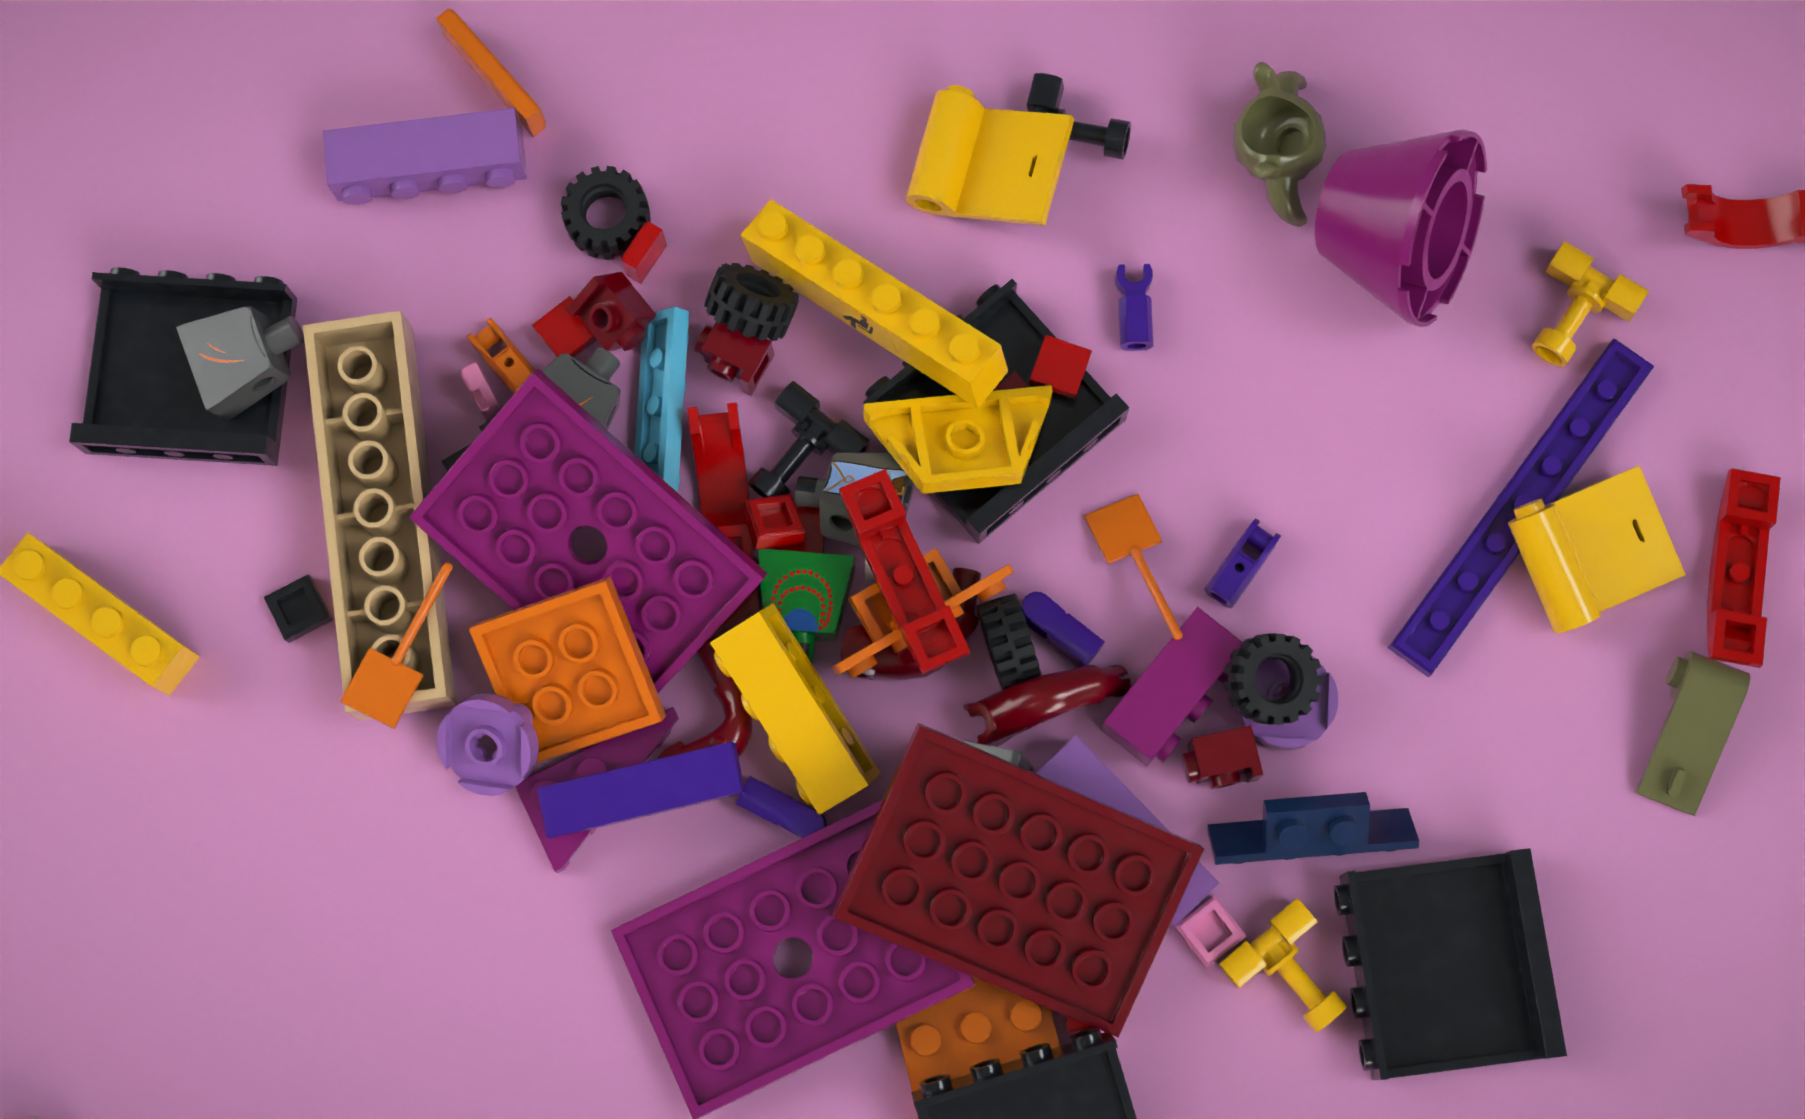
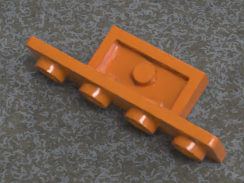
M937 548L923 555L945 605L950 606L955 618L964 614L960 606L961 603L977 595L981 603L1007 588L1002 579L1014 573L1010 564H1007L961 591ZM877 583L848 598L873 643L830 667L835 676L847 670L851 678H854L878 664L874 654L891 645L894 652L897 653L907 647Z

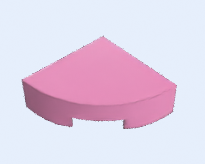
M474 362L462 368V373L460 374L487 422L494 418L502 408L477 362Z

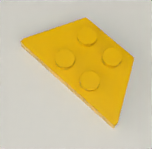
M1051 385L996 390L990 393L979 408H976L958 395L863 404V418L922 494L1014 485L1022 483L1050 406L1053 391Z

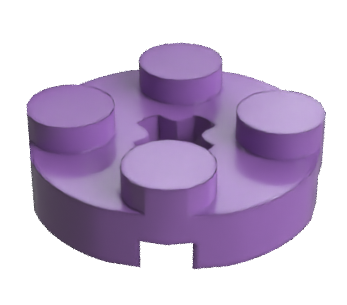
M1274 657L1267 658L1258 666L1255 682L1260 695L1267 700L1273 701V695L1280 694L1282 686L1289 687V669L1280 659ZM1322 665L1321 668L1316 669L1317 676H1323V685H1317L1316 691L1321 693L1317 702H1311L1309 706L1312 710L1307 715L1299 716L1298 721L1283 725L1260 724L1253 722L1252 719L1244 718L1239 714L1240 709L1236 707L1243 727L1251 725L1255 740H1258L1265 746L1278 750L1300 749L1318 740L1333 722L1338 708V690L1330 672L1327 673Z
M482 693L467 697L455 705L439 725L437 749L441 762L446 770L451 766L455 774L461 778L458 783L473 793L494 796L511 790L531 774L538 758V738L532 725V713L525 705L513 703L509 699L496 694ZM487 734L494 739L497 749L493 751L492 755L487 754L486 746L479 744L478 738H482Z

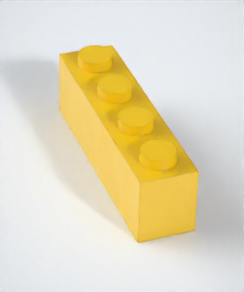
M28 532L0 566V576L144 682L168 696L172 694L200 657L52 547Z
M774 603L710 642L715 650L714 659L717 666L727 677H732L742 693L741 701L745 710L753 719L760 721L769 735L768 743L771 751L780 762H786L796 778L795 786L800 797L806 804L813 805L819 815L869 786L881 774Z

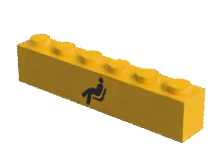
M772 199L768 201L740 234L748 254L755 265L768 271L772 276H778L783 279L784 284L791 285L801 295L976 408L982 405L1007 374L1008 369L1001 344Z

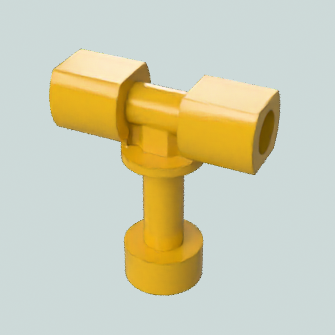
M1566 241L1563 242L1545 273L1570 287L1567 295L1572 300V303L1555 329L1543 328L1532 344L1533 351L1541 359L1558 367L1566 366L1576 351V345L1571 339L1589 311L1599 313L1603 308H1606L1630 322L1649 293V290L1622 274H1619L1616 280H1613L1590 266L1594 258Z
M1296 898L1268 921L1271 925L1269 929L1251 944L1244 941L1218 963V966L1237 988L1244 985L1261 969L1268 976L1278 971L1309 1008L1302 1017L1317 1033L1337 1018L1347 1008V1005L1334 990L1325 996L1293 958L1300 951L1294 942L1317 923V920L1305 905Z

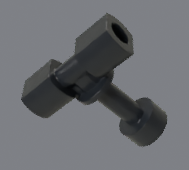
M1034 73L1027 101L1028 112L1066 114L1065 109H1059L1064 90L1063 79L1051 74ZM1111 118L1108 127L1074 121L1069 140L1104 146L1103 153L1105 157L1124 160L1130 139L1131 122Z
M792 381L774 403L775 409L796 424L791 431L797 439L770 472L760 467L748 484L762 498L790 494L791 491L785 483L812 451L818 455H822L826 449L834 455L837 453H865L869 447V439L843 419L838 424L819 410L820 401L795 381Z

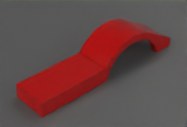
M1686 184L1681 188L1682 198L1687 199L1688 223L1684 225L1685 235L1718 247L1734 249H1758L1781 246L1793 242L1805 243V190H1797L1786 195L1766 199L1735 200L1716 196L1712 193V185Z
M737 402L727 403L728 412L699 415L698 407L687 408L697 470L701 514L755 562L753 542L742 513L744 500L749 499L738 404ZM758 586L718 629L733 628L761 611Z

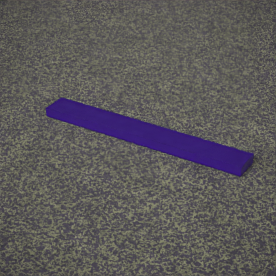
M1612 339L1394 638L1388 649L1427 677L1433 674L1520 553L1508 525L1509 521L1516 518L1513 510L1542 498L1544 505H1547L1560 498L1654 368V365L1616 339Z

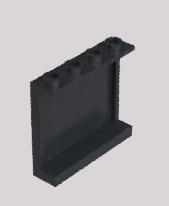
M122 267L111 268L110 273L92 272L91 279L101 288L83 423H72L69 442L84 454L278 466L288 381L230 420L206 411L176 327L250 306L269 316L273 324L289 316L295 318L297 297L282 280L269 276H257L254 278V282L236 281L234 277L220 273H210L206 275V279L188 278L184 273L171 270L159 271L158 276L140 275L138 271ZM291 349L283 352L288 367L290 366Z
M1013 279L1003 287L995 284L976 301L978 307L965 318L962 315H957L956 317L1001 344L1008 372L998 385L1016 371L1030 387H1037L1029 384L1033 368L1045 335L1055 337V335L1016 294L1017 283ZM903 361L902 365L905 368L893 378L889 379L887 376H884L866 391L865 396L867 399L863 404L956 394ZM1085 371L1075 399L1052 392L1050 406L1021 484L937 492L934 494L975 541L980 544L1126 421L1129 406L1117 393L1110 397L1094 378Z
M1530 848L1511 850L1503 854L1356 873L1355 871H1348L1339 876L1341 885H1334L1335 906L1339 916L1346 915L1349 936L1342 937L1343 956L1347 967L1354 966L1357 987L1350 989L1351 1006L1355 1019L1362 1018L1365 1039L1359 1040L1358 1043L1359 1056L1363 1070H1371L1372 1080H1386L1389 1078L1567 1056Z
M1090 1028L1077 1032L1070 1036L1071 1043L1051 1049L1049 1043L1028 1047L1020 1051V1059L1001 1064L1000 1059L997 1058L979 1062L969 1068L971 1074L952 1080L949 1074L930 1077L919 1083L921 1089L911 1092L919 1119H1137L1116 1048H1118L1116 1039L1112 1034L1101 1033L1100 1028Z

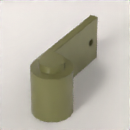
M1689 651L1684 659L1677 656L1668 671L1666 684L1672 686L1671 696L1674 702L1635 792L1695 816L1746 697L1750 684V674L1722 662L1709 659V657Z

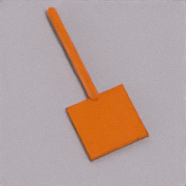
M1139 494L1084 515L1107 564L1132 555L1170 633L1175 640H1180L1183 634L1141 553L1142 550L1162 543V539Z
M450 562L444 563L392 659L369 647L342 696L341 703L395 729L424 676L401 664L452 571L453 566Z

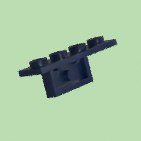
M1366 792L1263 800V820L1208 824V836L1215 865L1281 859L1292 860L1295 858L1330 855L1341 856L1379 851L1391 852L1419 848V838L1409 808L1370 811V803Z

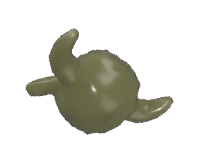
M1259 62L1253 70V76L1260 93L1246 104L1239 119L1234 124L1233 146L1236 158L1251 176L1265 181L1268 200L1278 216L1290 225L1301 227L1307 223V216L1301 206L1297 181L1304 179L1322 161L1326 148L1324 124L1322 123L1321 115L1307 100L1298 96V90H1302L1307 86L1304 76L1296 71H1284L1276 75L1275 71L1268 64Z

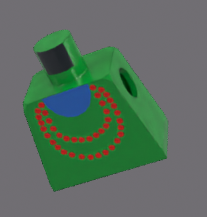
M759 549V566L768 573L761 582L762 607L764 609L774 603L813 665L815 641L834 642L837 640L855 574L854 556Z

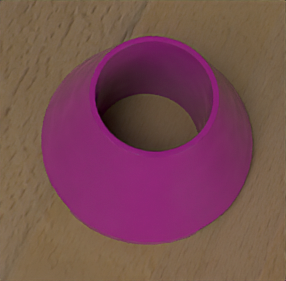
M1462 129L1346 151L1336 160L1324 183L1315 219V243L1318 252L1411 325L1426 327L1437 320V315L1431 313L1439 302L1444 304L1450 303L1470 260L1480 226L1485 196L1476 194L1478 172L1485 173L1487 171L1486 152L1481 137L1475 132Z

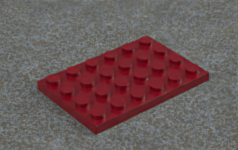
M918 722L832 914L834 918L1089 1026L1100 1028L1101 1031L1119 1038L1204 848L1191 840Z

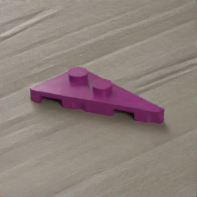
M674 707L665 710L667 716L662 722L602 741L526 778L515 786L556 873L566 869L571 857L589 834L592 835L596 829L554 839L547 838L537 788L645 763L657 747L660 748L670 735L672 727L679 720Z

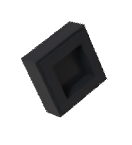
M309 574L264 597L284 640L288 643L333 621L313 578Z

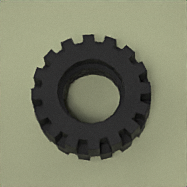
M599 166L592 167V174L586 176L582 171L576 176L578 182L576 184L570 182L566 187L567 196H562L561 200L563 223L576 247L581 251L586 250L589 256L597 258L598 254H601L605 260L613 259V254L620 253L622 257L643 224L651 221L648 201L637 179L633 180L631 174L627 171L622 170L621 173H618L616 167L607 166L606 171H600ZM614 197L624 203L626 207L625 216L619 224L612 228H594L586 219L588 208L600 198Z
M725 263L717 269L704 307H707L706 311L709 315L715 316L714 320L716 322L726 324V328L733 332L737 330L742 332V336L750 338L752 335L757 340L765 341L768 338L771 341H777L778 338L782 339L788 330L799 302L798 293L793 292L794 288L791 285L783 284V279L778 276L772 277L768 275V271L763 269L758 271L755 270L754 266L747 264L745 267H742L739 263H732L731 266Z
M1014 593L976 605L982 632L1001 689L1003 690L1020 682L1041 676L1035 648L1017 595Z
M1277 633L1256 635L1241 642V647L1234 649L1229 656L1232 659L1231 664L1225 665L1224 674H1228V681L1223 682L1224 689L1231 693L1232 697L1228 700L1232 707H1238L1240 709L1239 714L1244 718L1267 725L1293 723L1299 720V716L1307 715L1312 710L1309 706L1311 702H1317L1321 693L1316 691L1317 685H1323V676H1317L1316 669L1321 668L1319 659L1311 657L1310 654L1313 650L1309 645H1302L1300 643L1301 639ZM1271 657L1283 661L1290 674L1288 691L1282 698L1274 701L1267 700L1261 696L1255 682L1258 666L1262 661Z

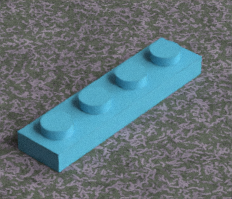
M671 307L655 312V318L644 329L647 335L641 343L634 454L678 493L680 484V451L683 437V403L686 389V356L689 342V311L678 307Z

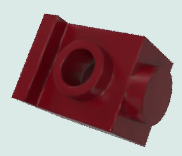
M622 271L594 276L566 309L571 316H579L607 351L621 348L624 351H628L637 346L647 335L644 329L656 316V313Z
M716 322L713 327L707 325L696 342L695 352L704 356L705 362L708 363L707 369L711 373L728 382H733L734 378L739 379L742 391L752 396L774 357L772 341L768 339L765 341L757 340L752 335L750 338L742 336V332L737 330L733 332L727 329V325L724 323L719 324Z
M1251 725L1192 738L1187 744L1188 752L1182 753V763L1188 783L1196 782L1198 784L1209 781L1211 789H1217L1240 783L1239 774L1245 773L1247 783L1258 781L1264 775Z

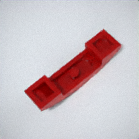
M1733 468L1728 471L1716 523L1707 598V645L1709 659L1757 668L1763 666L1767 617H1762L1761 615L1769 532L1777 522L1781 477Z
M881 470L839 488L844 507L871 572L922 674L970 654L971 651L949 605H945L906 521L907 513L887 470Z

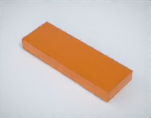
M448 8L436 17L444 37L507 108H515L521 124L534 138L546 128V121L540 107L453 9L450 10Z

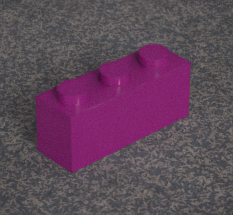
M1198 606L1180 627L1183 634L1180 640H1175L1173 637L1105 719L1100 728L1101 731L1146 767L1155 757L1164 762L1182 740L1175 734L1176 730L1186 718L1195 724L1213 700L1206 693L1217 680L1222 683L1228 681V674H1224L1225 665L1231 664L1232 659L1229 656L1232 651L1241 647L1240 643L1242 641Z

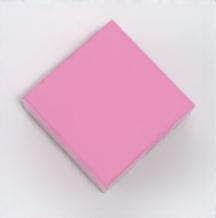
M1213 896L1174 927L1204 968H1207L1247 937L1216 896Z

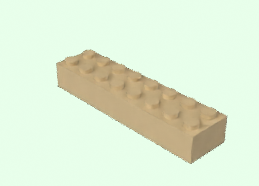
M401 310L303 325L343 695L369 647L392 659L441 569L438 543L409 518L431 492L432 487L413 328ZM443 587L401 664L424 675L403 714L457 705ZM344 704L345 712L358 721L373 719Z

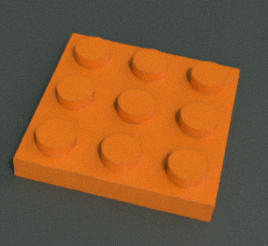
M611 576L483 620L469 628L495 694L505 697L513 703L525 705L532 713V725L535 728L539 746L536 763L662 722L667 716Z
M972 976L976 986L896 1024L912 1092L921 1089L919 1085L921 1081L933 1076L949 1074L952 1080L971 1074L969 1068L985 1060L997 1058L1000 1059L1001 1064L1020 1059V1051L1034 1045L1049 1043L1051 1049L1059 1047L1060 1044L1051 1009Z

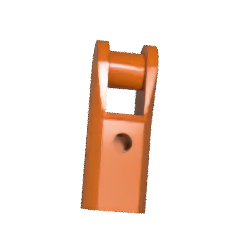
M490 317L486 320L488 325L475 336L469 333L466 337L514 395L536 369ZM501 340L506 348L492 358L487 350Z

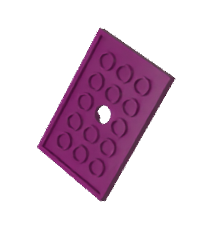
M540 369L535 370L409 516L415 524L513 610L611 576L657 693L665 687L768 574ZM592 526L602 532L607 541V552L603 559L587 562L576 556L572 550L573 538L571 536L576 528Z
M883 800L611 930L693 1119H699L976 986L971 975L833 917L832 912ZM788 938H800L812 950V965L808 972L799 978L792 979L782 976L774 965V955L777 946Z

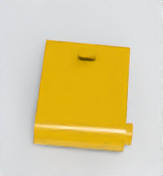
M950 85L947 87V90L937 91L905 201L907 204L919 211L933 215L1045 226L1075 120L1073 116L987 109L974 98L975 94L970 89L958 85Z
M1640 465L1547 505H1544L1542 498L1521 505L1513 510L1516 518L1508 522L1555 634L1586 625L1602 616V611L1686 575Z

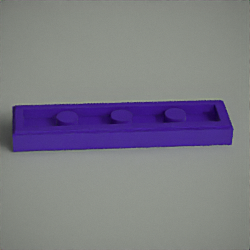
M734 742L537 788L546 837L549 839L746 793L737 747Z

